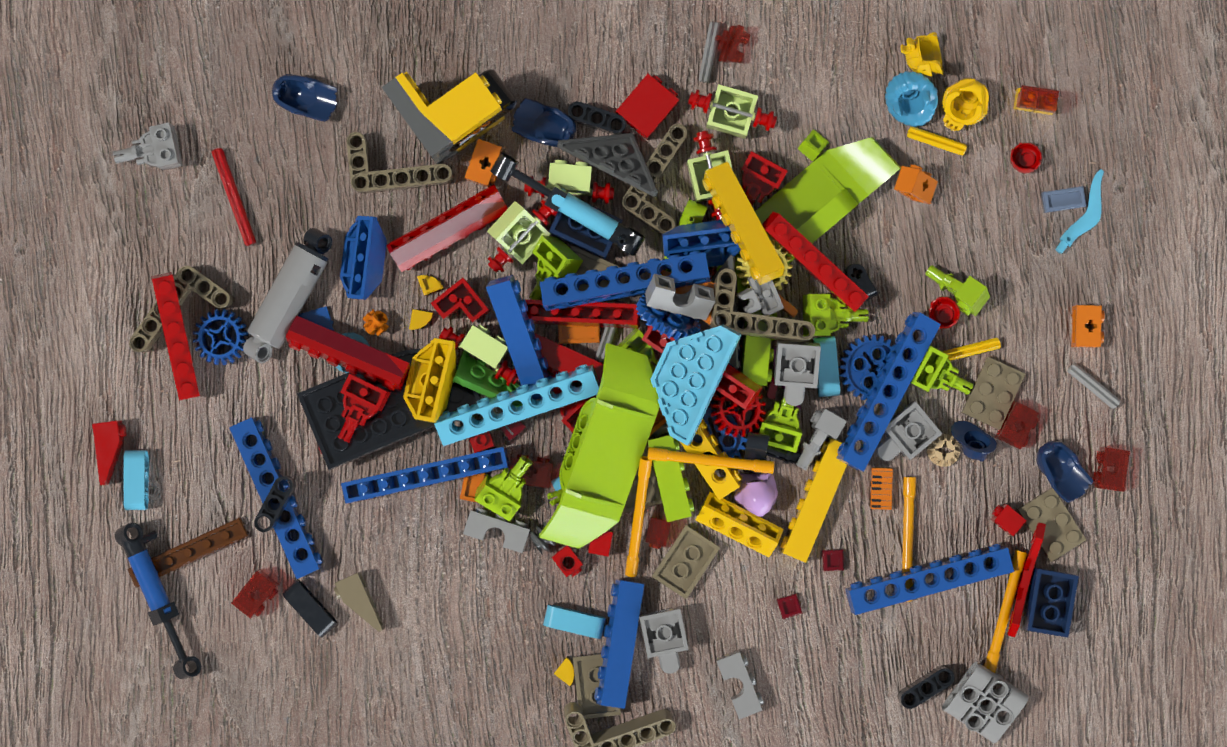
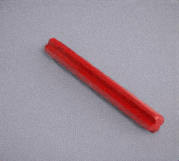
M222 148L214 149L212 156L244 244L246 246L256 243V239Z

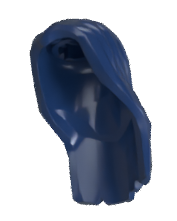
M285 74L279 77L273 84L272 96L277 105L291 113L314 120L327 121L338 103L336 101L337 95L335 94L337 93V87L316 79Z
M528 98L523 99L513 116L515 120H513L514 126H512V131L540 144L557 147L558 140L573 139L576 133V124L566 113L556 107L547 106Z
M1056 440L1048 441L1039 448L1036 455L1037 465L1050 482L1054 491L1067 503L1084 495L1085 490L1089 488V485H1092L1094 480L1084 470L1077 455L1068 446Z

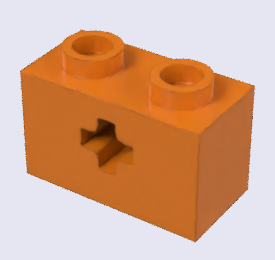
M478 139L465 179L487 188L490 187V184H495L497 176L490 170L502 152V147ZM486 159H488V162L491 166H486V168L483 169V166L480 163L485 162Z
M912 164L910 167L902 166L894 190L912 201L930 205L938 181L931 177V173L922 171V167Z
M1072 306L1071 347H1101V343L1104 342V332L1101 331V323L1104 322L1105 318L1102 306ZM1085 324L1092 325V329L1085 328Z

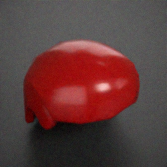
M1019 143L1011 150L1010 162L1019 173H1031L1040 166L1042 153L1032 143Z
M938 297L930 303L928 315L929 318L941 324L939 328H950L958 322L960 308L953 299Z

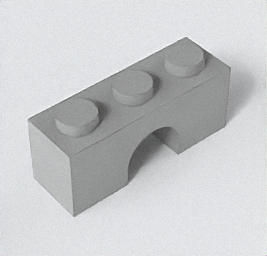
M658 274L653 275L645 292L647 306L674 314L689 316L694 319H707L715 303L713 288L693 284L689 292L677 294L675 293L674 278Z
M476 507V510L472 509L470 511L463 532L464 535L483 541L487 530L496 527L501 529L505 535L504 548L523 553L531 529L527 527V523L516 520L515 523L509 522L498 514L495 517L488 515V510Z
M739 650L716 658L724 681L730 678H738L743 683L741 692L731 697L738 718L742 719L762 711L761 705L764 702L760 692L756 693L753 685H756L753 674H748L745 666L749 664L745 653L740 654Z

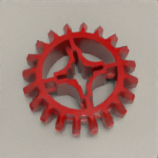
M716 391L718 396L712 397L716 404L710 405V408L715 409V412L710 413V416L717 417L713 424L720 422L719 431L726 428L725 435H729L732 431V436L736 438L738 434L741 437H745L746 432H753V428L756 430L760 428L757 422H764V419L759 415L766 414V411L760 408L766 405L765 402H759V399L763 397L762 394L757 396L753 405L738 413L729 411L738 405L732 400L730 406L723 409L726 396ZM753 410L750 421L745 425L746 412ZM724 415L732 416L738 426L731 424Z

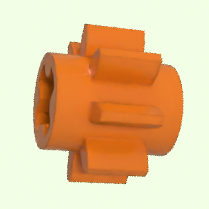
M372 309L370 313L363 317L365 321L363 327L371 335L376 334L380 336L382 332L384 333L389 328L386 324L388 318L382 311L375 312Z

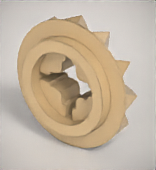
M941 434L927 446L929 459L935 465L941 467L951 466L958 460L961 452L959 442L948 434ZM945 441L946 448L952 450V452L946 453L943 459L942 453L935 451V449L942 448Z

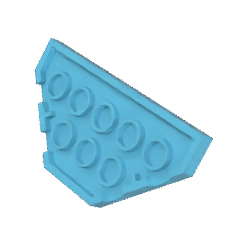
M723 324L679 338L678 341H670L666 344L650 380L653 388H656L659 397L658 403L662 415L666 418L667 429L671 437L687 446L691 444L742 334Z

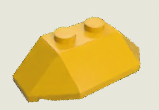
M434 338L412 358L403 398L416 420L436 423L447 408L456 372L454 341Z

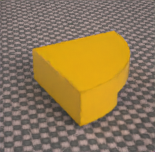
M417 276L424 296L444 289L440 281L432 276Z
M413 309L409 330H418L426 326L431 321L433 313Z
M566 657L556 669L554 675L571 686L574 680V667L570 659Z

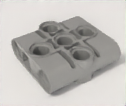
M976 661L970 666L947 697L942 710L965 724L969 730L976 731L992 743H996L1024 708L1029 696L1007 682L1002 675L993 673ZM995 684H1002L999 689H993ZM966 689H973L970 694H964ZM983 700H990L987 705H980ZM1007 711L1004 716H997L999 712ZM972 716L978 717L973 722L968 721L969 718Z

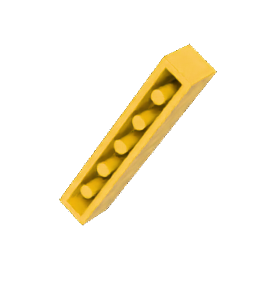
M728 161L706 170L704 180H702L706 191H710L713 196V205L716 209L719 208L722 213L721 219L724 225L730 228L733 242L735 244L738 243L743 261L748 262L752 278L754 280L757 279L759 285L783 276L785 267Z
M829 438L828 441L824 440L820 448L822 452L820 460L816 459L812 468L814 475L812 479L808 478L804 490L806 494L804 499L800 498L797 503L796 509L799 511L796 518L792 517L789 522L788 528L791 530L788 537L784 536L780 547L783 548L781 551L783 554L805 563L847 466L844 462L836 459L838 448L842 444L841 442Z

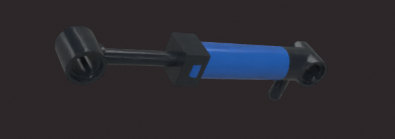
M128 523L116 530L115 540L123 547L151 610L148 612L153 626L163 623L179 658L173 667L174 674L179 679L197 676L201 671V662L195 656H187L171 621L172 618L180 614L174 601L170 603L145 546V543L157 538V533L152 531L143 535L140 525ZM127 531L130 532L131 539L127 536ZM186 664L189 666V672L186 670Z

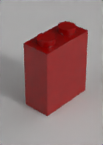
M648 73L616 110V114L622 116L625 122L646 140L650 138L679 103L677 98L679 95L669 87L667 90L661 85L663 82L659 77L654 74L651 76Z

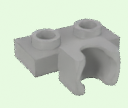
M752 276L748 277L751 288H747L737 294V297L742 300L749 298V304L743 308L744 313L751 314L761 310L764 316H769L784 308L772 280L759 285L757 279L754 280Z

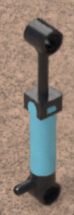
M502 152L499 154L490 170L495 176L504 181H509L511 176L547 196L544 205L556 212H562L616 244L629 255H636L646 239L644 235L630 227L624 226L568 193L569 190L557 183L552 190L517 170L519 162L513 157Z

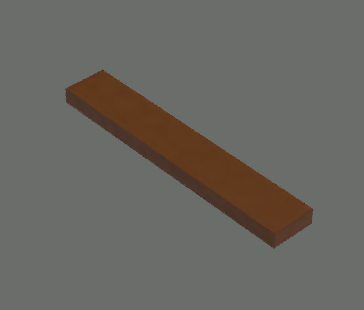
M239 517L151 558L158 576L161 577L250 535L242 518ZM132 567L127 569L135 588L140 587Z

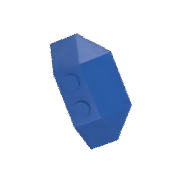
M357 216L356 222L350 227L345 236L340 279L347 292V298L366 300L382 282L387 240L376 217Z
M722 220L679 225L662 234L664 256L667 258L672 255L687 256L690 252L701 251V253H706L708 267L723 265L730 255L736 256L741 249L738 243L735 244L730 234L731 230L728 226L724 225ZM685 265L683 267L684 270H689L693 268L690 265Z

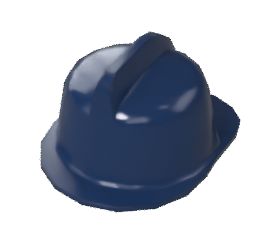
M957 421L951 426L953 437L962 444V452L968 458L983 462L987 455L997 448L996 440L971 422Z

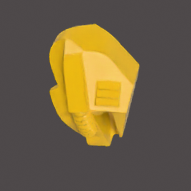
M970 77L961 79L947 87L942 99V105L945 109L944 126L952 131H960L964 125H973L981 121L988 111L989 92L987 87Z

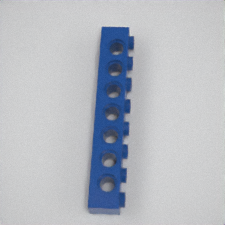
M693 251L687 256L672 255L665 260L654 258L648 260V263L639 264V262H632L627 264L626 267L610 266L604 271L588 270L586 274L581 275L571 273L565 275V278L559 279L557 277H549L544 279L545 281L540 282L543 307L546 311L645 294L653 275H661L664 269L672 270L671 274L666 277L674 278L675 288L711 282L706 253ZM685 265L693 267L688 273L683 272L682 268ZM645 272L651 274V277L647 280L640 279V276ZM624 276L630 277V281L626 284L620 283V279ZM602 280L610 281L609 285L604 288L600 287L599 283ZM586 283L589 285L585 291L578 290L581 284ZM560 288H568V292L566 294H558Z
M913 312L905 320L906 326L903 332L898 334L893 351L888 353L884 368L878 372L874 387L868 391L864 406L859 408L857 412L858 418L849 427L847 439L838 448L836 459L856 470L864 472L941 325L921 312ZM915 330L918 332V339L916 341L913 339V332ZM907 348L909 356L905 359L903 351ZM896 367L899 368V375L897 377L893 374ZM888 385L890 388V392L886 396L884 394V388ZM876 404H879L880 411L875 414L874 407ZM867 422H869L871 428L866 433L864 430V426ZM859 440L861 442V447L858 451H856L855 443Z
M251 417L229 427L261 501L264 503L276 479L282 477L279 471L281 465L277 457L273 458L270 450L273 448L269 439L264 438L262 433L264 427L261 421L256 420V417ZM252 434L257 437L255 446H251L248 443V437ZM260 453L266 458L263 465L258 464L256 461V457ZM268 472L274 476V481L271 484L265 481V475ZM285 479L280 483L283 491H288L287 488H289V483ZM292 495L284 509L290 512L291 519L286 522L280 517L274 530L296 579H299L321 569L323 560L320 553L315 552L313 544H315L311 533L307 534L304 527L306 521L302 514H298L296 509L298 504L294 495ZM274 499L271 500V507L277 510L280 507V503L275 502ZM292 529H296L299 532L298 540L291 539L290 531ZM300 548L307 550L308 557L306 559L299 557L298 551Z
M500 447L341 483L345 504L509 468L510 463L506 447Z
M994 544L988 546L989 549L985 551L976 549L969 551V555L963 557L961 554L950 556L948 561L935 560L929 562L930 566L922 567V565L910 567L908 572L894 571L886 578L876 576L870 578V582L862 583V581L851 583V587L845 588L851 613L858 615L1012 573L1014 569L1008 547L1001 546V544ZM987 557H991L992 563L989 567H985L984 561ZM971 562L972 570L966 573L965 565ZM951 567L953 573L951 577L946 578L945 571ZM928 573L933 575V580L930 583L925 582V576ZM912 578L913 586L906 589L905 582ZM893 584V592L886 594V586ZM869 589H873L874 596L867 600L865 597L866 592Z

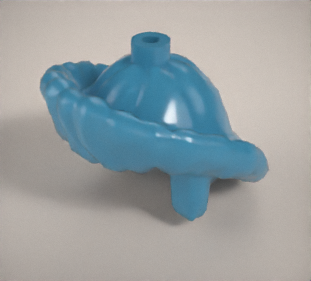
M915 71L900 73L894 76L886 87L885 99L888 106L887 109L897 121L907 126H923L932 119L938 105L937 88L929 78L921 73H916Z

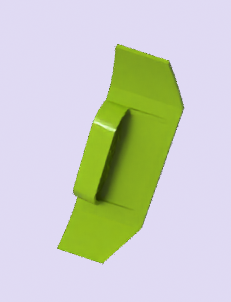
M873 137L832 148L819 156L759 207L755 213L761 224L773 211L779 213L809 242L814 243L900 170L901 167ZM737 253L735 256V274H737L736 292L739 293L747 289L748 285L743 286L741 282L744 278H738V274L742 271L737 270L736 267L742 266V262H739L737 259L742 257Z
M610 343L605 344L603 374L597 396L588 400L581 408L560 468L559 479L563 493L553 516L539 534L540 538L579 549L620 521L639 467L640 457L643 456L660 407L656 388H653L650 380L653 372L647 355Z

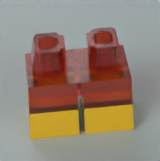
M1022 85L1021 88L1016 89L1013 109L1052 115L1057 109L1059 91Z

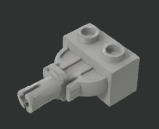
M169 122L150 126L149 131L144 133L140 139L132 141L133 146L131 148L113 151L116 164L136 160L138 165L147 164L162 170L183 166L175 127Z
M827 409L816 410L810 419L813 422L811 427L815 431L808 444L803 443V453L796 463L798 467L805 471L815 455L818 456L821 453L819 448L826 437L837 439L847 422Z

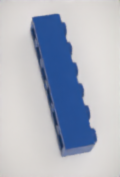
M514 275L490 281L486 289L521 385L528 384L530 386L536 384V381L539 379L553 378L549 376L547 371L548 362L546 357H542L540 351L542 349L539 338L535 337L533 320L529 319L527 315V303L525 299L522 300L519 281L515 280ZM533 394L531 396L534 400L542 398L540 394Z
M616 580L615 584H612L611 596H613L612 604L608 607L609 625H606L604 637H607L606 645H603L601 650L603 664L598 670L600 683L599 687H596L594 695L595 700H597L596 703L599 705L625 709L644 584Z

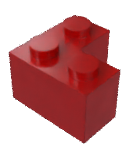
M463 277L431 302V305L444 320H447L461 308L472 323L475 324L490 312L485 303Z

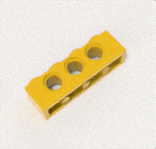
M703 419L696 431V434L702 437L703 442L697 443L692 440L688 446L680 442L688 453L704 454L705 452H711L714 456L728 457L725 452H721L716 437L713 434L710 435L706 430L707 424ZM695 464L719 500L741 486L742 477L737 469ZM723 469L726 476L719 477L715 470Z
M709 492L695 519L767 557H770L778 545L784 530L724 498L719 500L712 492Z

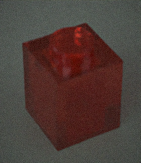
M650 517L645 542L649 543L648 547L661 549V546L666 547L671 522Z

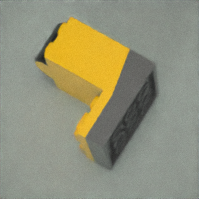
M494 69L486 70L479 75L475 72L432 104H429L407 72L399 74L382 86L384 92L436 164H443L505 119L504 115L512 110L517 103L516 98Z

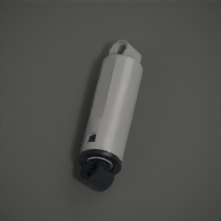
M317 228L307 230L303 237L304 245L297 241L295 242L247 330L254 337H250L245 342L243 351L258 363H265L271 358L272 347L281 348L295 317L301 312L329 261V258L321 254H325L330 250L332 238Z

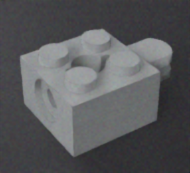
M777 340L774 383L775 385L785 386L784 398L789 405L798 406L802 404L805 396V387L817 388L821 351L819 343Z
M911 402L891 419L884 432L888 437L877 445L876 454L885 461L892 460L899 453H902L907 460H911L942 433L917 402Z
M680 606L640 614L647 657L658 656L660 667L665 673L672 674L676 672L680 667L678 652L689 650Z

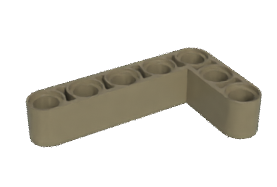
M674 124L670 127L646 163L648 169L653 163L660 166L658 173L650 172L654 184L657 183L687 137L686 127L682 124ZM679 129L683 132V137L675 139L672 136V132ZM668 146L671 148L672 154L663 156L660 149ZM632 185L622 199V206L628 213L661 235L668 232L660 228L662 221H669L672 225L671 229L675 228V221L671 216L645 200L649 194ZM630 197L637 200V205L633 208L628 207L625 203ZM645 209L654 211L652 219L644 218L643 211Z
M352 132L347 137L351 185L359 193L446 185L453 179V171L446 164L371 171L367 139L359 132ZM357 137L362 138V144L359 147L352 146L353 139ZM357 158L364 159V165L360 168L354 166ZM442 169L449 171V176L444 180L438 177V173ZM427 172L428 179L424 182L418 181L419 173ZM400 174L408 176L406 183H398L397 178ZM380 176L387 177V183L384 186L377 185V179ZM360 178H365L367 181L364 188H357L356 183Z
M183 266L173 277L175 287L181 289V294L178 297L180 307L191 291H194L217 308L227 309L233 304V296L229 291L196 268ZM188 270L193 272V278L190 281H186L184 278L185 272ZM208 282L210 289L208 292L203 293L201 286L203 283ZM221 294H225L227 297V301L223 305H220L218 302V297ZM157 301L129 340L130 348L133 351H149L163 332ZM154 320L157 323V328L151 332L149 330V323ZM142 337L145 340V345L139 349L137 347V340Z
M723 269L716 276L714 284L715 303L712 307L710 318L712 328L720 326L716 323V317L723 316L726 320L725 326L742 335L794 342H806L814 336L815 328L808 321L734 312L736 274L731 269ZM721 275H728L731 279L730 284H724L721 281ZM720 295L728 298L727 305L719 303L718 297ZM741 318L746 321L747 326L745 329L737 326V319ZM759 321L767 324V331L763 332L758 329ZM780 324L787 326V334L779 332L778 327ZM800 327L808 329V337L800 335Z
M570 702L566 704L563 710L565 722L575 747H637L668 736L676 728L672 713L669 710L662 709L591 734L580 704ZM571 714H578L575 717H570ZM579 731H584L582 734H576Z

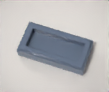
M1083 186L1041 193L1044 213L1086 207Z

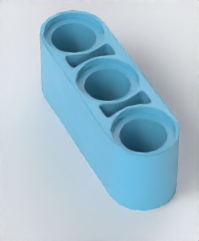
M835 336L814 338L813 343H819L821 346L817 385L818 396H840Z
M125 450L124 508L125 510H147L149 503L148 451Z
M548 604L543 625L601 639L606 618Z

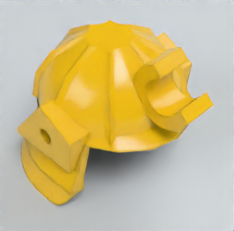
M932 32L927 36H917L915 40L907 38V46L903 44L900 46L901 52L906 56L907 65L912 71L927 76H932V72L943 75V63L936 32Z

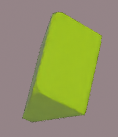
M813 129L800 144L798 150L811 161H814L829 142Z

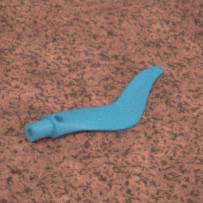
M1102 169L1093 178L1088 208L1085 214L1060 238L1061 242L1055 249L1058 253L1062 254L1067 246L1070 247L1076 238L1099 222L1101 218V180L1104 173Z

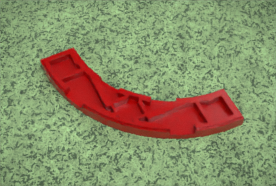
M1037 523L1031 540V549L1029 554H1027L1015 596V607L1011 613L1007 632L1008 636L1011 637L1016 636L1020 626L1030 579L1044 539L1046 527L1044 523Z

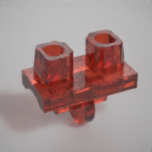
M730 26L729 31L724 30L722 36H715L714 40L719 42L717 49L721 51L718 61L723 63L742 62L744 53L737 50L738 44L747 45L751 36L743 30V26Z

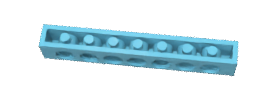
M584 364L578 366L575 371L569 373L563 371L556 374L554 378H542L536 381V384L530 386L528 384L521 385L512 392L503 391L497 394L495 398H483L478 400L477 404L471 406L465 404L453 412L444 411L434 425L442 445L446 446L595 396L598 393L600 382L594 366ZM578 380L582 385L574 387L571 385V382ZM553 387H559L561 388L562 392L559 394H555L551 391V389ZM533 394H540L542 399L534 400L531 396ZM519 400L523 405L515 407L512 402ZM494 407H500L503 410V412L495 413L492 409ZM476 413L481 414L483 419L476 420L473 415ZM460 420L464 425L456 426L453 421Z

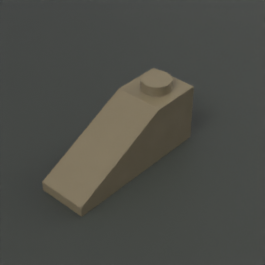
M357 572L335 583L334 591L338 599L341 598L343 603L378 632L385 628L361 572Z

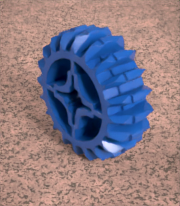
M215 310V317L211 312H208V320L202 316L200 319L203 325L199 323L195 325L197 328H200L199 332L193 331L194 335H198V339H193V343L200 344L195 347V350L200 351L203 349L200 357L203 358L208 355L206 361L209 363L214 358V365H219L220 359L223 365H227V358L231 363H234L235 358L233 355L237 358L242 357L238 351H243L242 344H245L247 341L243 339V336H248L249 333L242 332L247 325H239L242 318L238 317L235 319L236 313L234 312L228 316V310H223L222 315L220 310ZM217 321H226L218 330L209 328ZM231 325L236 331V341L230 337ZM206 333L212 338L211 350L206 343ZM224 333L225 335L223 336H225V339L228 341L218 342L217 335L215 334ZM225 344L233 347L225 354H216L218 349L220 350Z

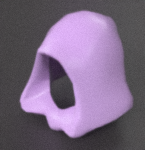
M741 473L742 483L734 492L735 502L756 516H764L775 505L778 496L774 475L769 473H763V475ZM752 480H759V481H761V482H751V481H752Z

